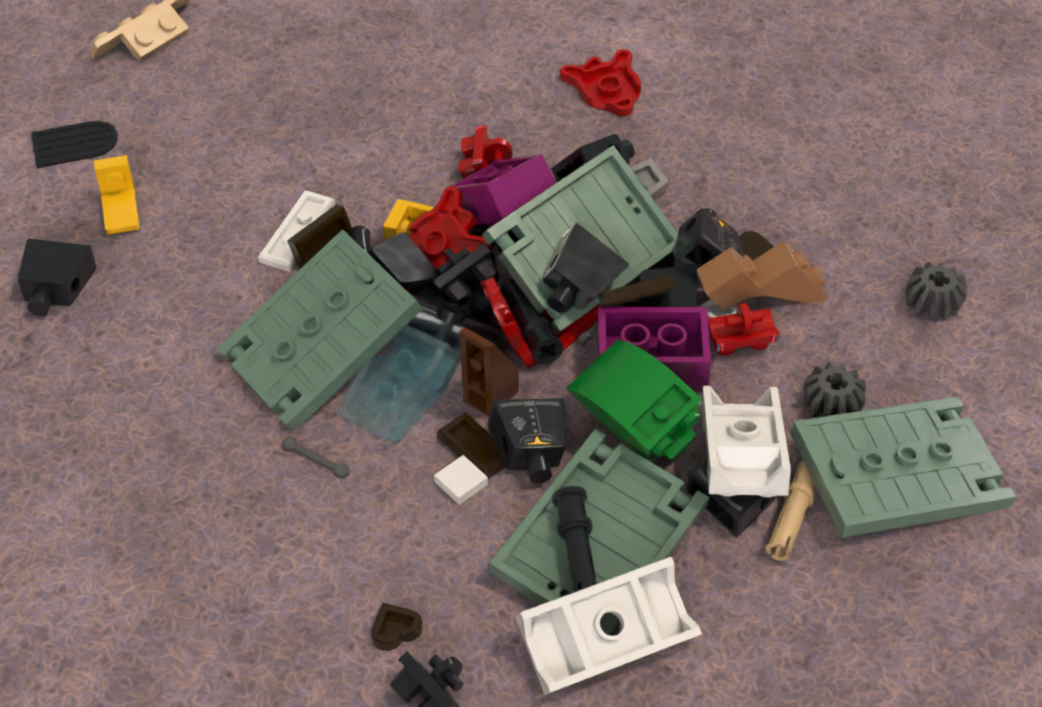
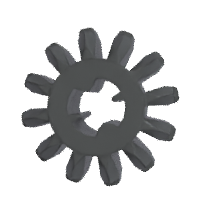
M927 262L923 268L916 267L910 279L907 280L905 289L907 291L908 306H916L917 315L925 311L929 312L930 321L936 314H939L944 320L947 319L950 313L957 315L958 311L961 310L963 302L966 301L968 293L966 291L965 276L957 274L956 267L945 268L943 262L939 266H934Z
M830 362L827 363L825 368L815 366L811 375H808L807 379H805L803 401L804 406L810 407L811 417L821 413L825 417L858 412L865 405V380L859 378L858 370L847 371L844 363L839 368L834 367Z

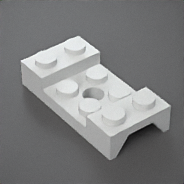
M703 386L701 412L703 431H705L709 494H719L727 497L734 495L789 496L791 467L778 388L769 387L754 404H724L711 386Z
M672 557L523 611L515 616L544 695L702 634L700 627L687 614L676 587L675 567ZM611 613L619 619L621 627L616 636H609L602 631L600 619L603 614Z

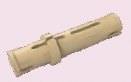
M803 460L798 463L791 485H789V496H784L783 507L765 548L766 553L770 554L773 547H775L771 554V558L784 561L789 559L808 506H812L815 499V484Z

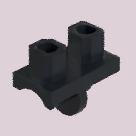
M485 244L472 253H469L464 248L455 254L450 248H447L442 252L446 262L437 268L441 275L433 282L438 290L437 293L442 298L463 308L473 299V293L467 287L468 284L475 279L480 283L491 277H494L495 281L498 282L499 274L493 264L491 252Z
M408 651L398 659L404 668L392 680L390 686L403 700L409 703L425 689L429 696L418 707H460L444 689L449 686L454 692H457L463 687L464 683L458 678L463 665L456 657L453 656L442 660L438 655L432 656L428 661L429 665L434 669L431 674Z

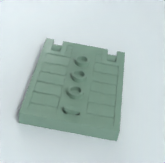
M614 145L482 234L488 245L496 241L503 252L498 256L499 260L536 311L540 314L546 310L554 320L551 322L554 335H557L600 304L599 297L597 296L583 310H579L570 304L567 312L559 313L553 310L547 303V299L554 290L544 283L543 276L561 238L576 222L629 263V266L602 292L624 287L638 277L643 270L649 269L673 252L677 246V231ZM511 230L519 240L516 243L508 235V232Z
M342 229L234 331L217 350L229 362L235 360L231 364L234 369L277 414L281 411L283 412L279 418L293 431L315 413L423 308L413 296ZM299 395H302L295 402H293Z
M958 396L794 421L790 435L841 538L983 514L1012 506L1016 496L1011 487L1000 488L999 482L1003 473L970 417L960 418L959 415L964 406Z
M594 429L490 561L489 573L539 605L574 593L565 539H562L557 532V524L560 521L558 508L552 502L553 493L561 488L579 486L587 492L585 508L587 517L592 520L593 524L589 541L597 584L671 557L707 507L709 496L697 490L694 496L691 497L682 491L684 481L620 443L613 450L605 445L606 435ZM595 457L604 461L602 466L593 461ZM675 504L683 509L680 514L670 507ZM605 613L600 619V627L605 634L613 636L620 626V621L614 614Z

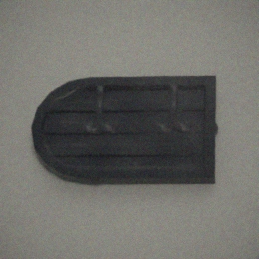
M88 121L32 132L37 168L104 155L117 144L118 133L114 126L103 121Z

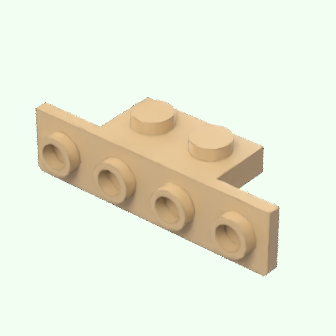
M164 0L158 5L155 3L148 5L142 10L141 15L134 19L131 17L126 18L111 33L108 34L105 31L99 34L92 41L93 46L90 57L95 59L123 42L135 58L139 61L188 31L189 27L175 10L186 5L189 0Z

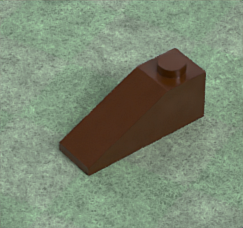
M463 327L459 331L463 402L489 416L494 400H510L519 391L518 369L494 343Z

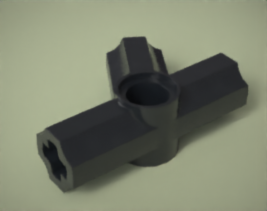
M424 288L418 294H410L423 309L405 327L426 334L430 341L444 347L460 346L459 331L463 327L494 343L496 346L498 345L502 333L501 326L468 315L465 309L447 302L433 289Z

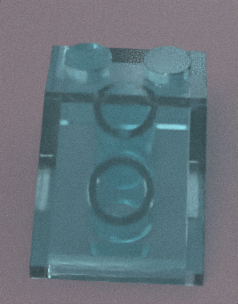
M406 325L359 370L337 414L399 444L446 390L461 362V355L448 343Z

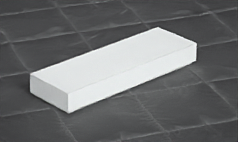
M305 190L258 256L259 263L290 272L296 261L287 240L335 206V199Z

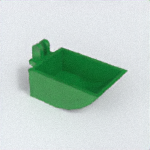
M616 340L565 388L630 450L649 461L656 455L658 457L663 455L669 462L672 460L675 462L680 457L681 451L685 452L697 436L691 427L701 417L699 410L702 398L658 359L627 341Z

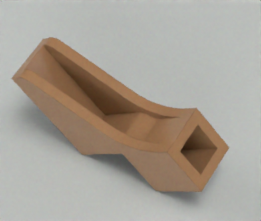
M785 241L753 261L747 255L742 257L736 250L730 247L696 269L706 295L724 311L743 300L758 296H768L804 303L828 299L823 287L826 279L821 270L816 265L810 267V263L804 253L799 248L794 251Z

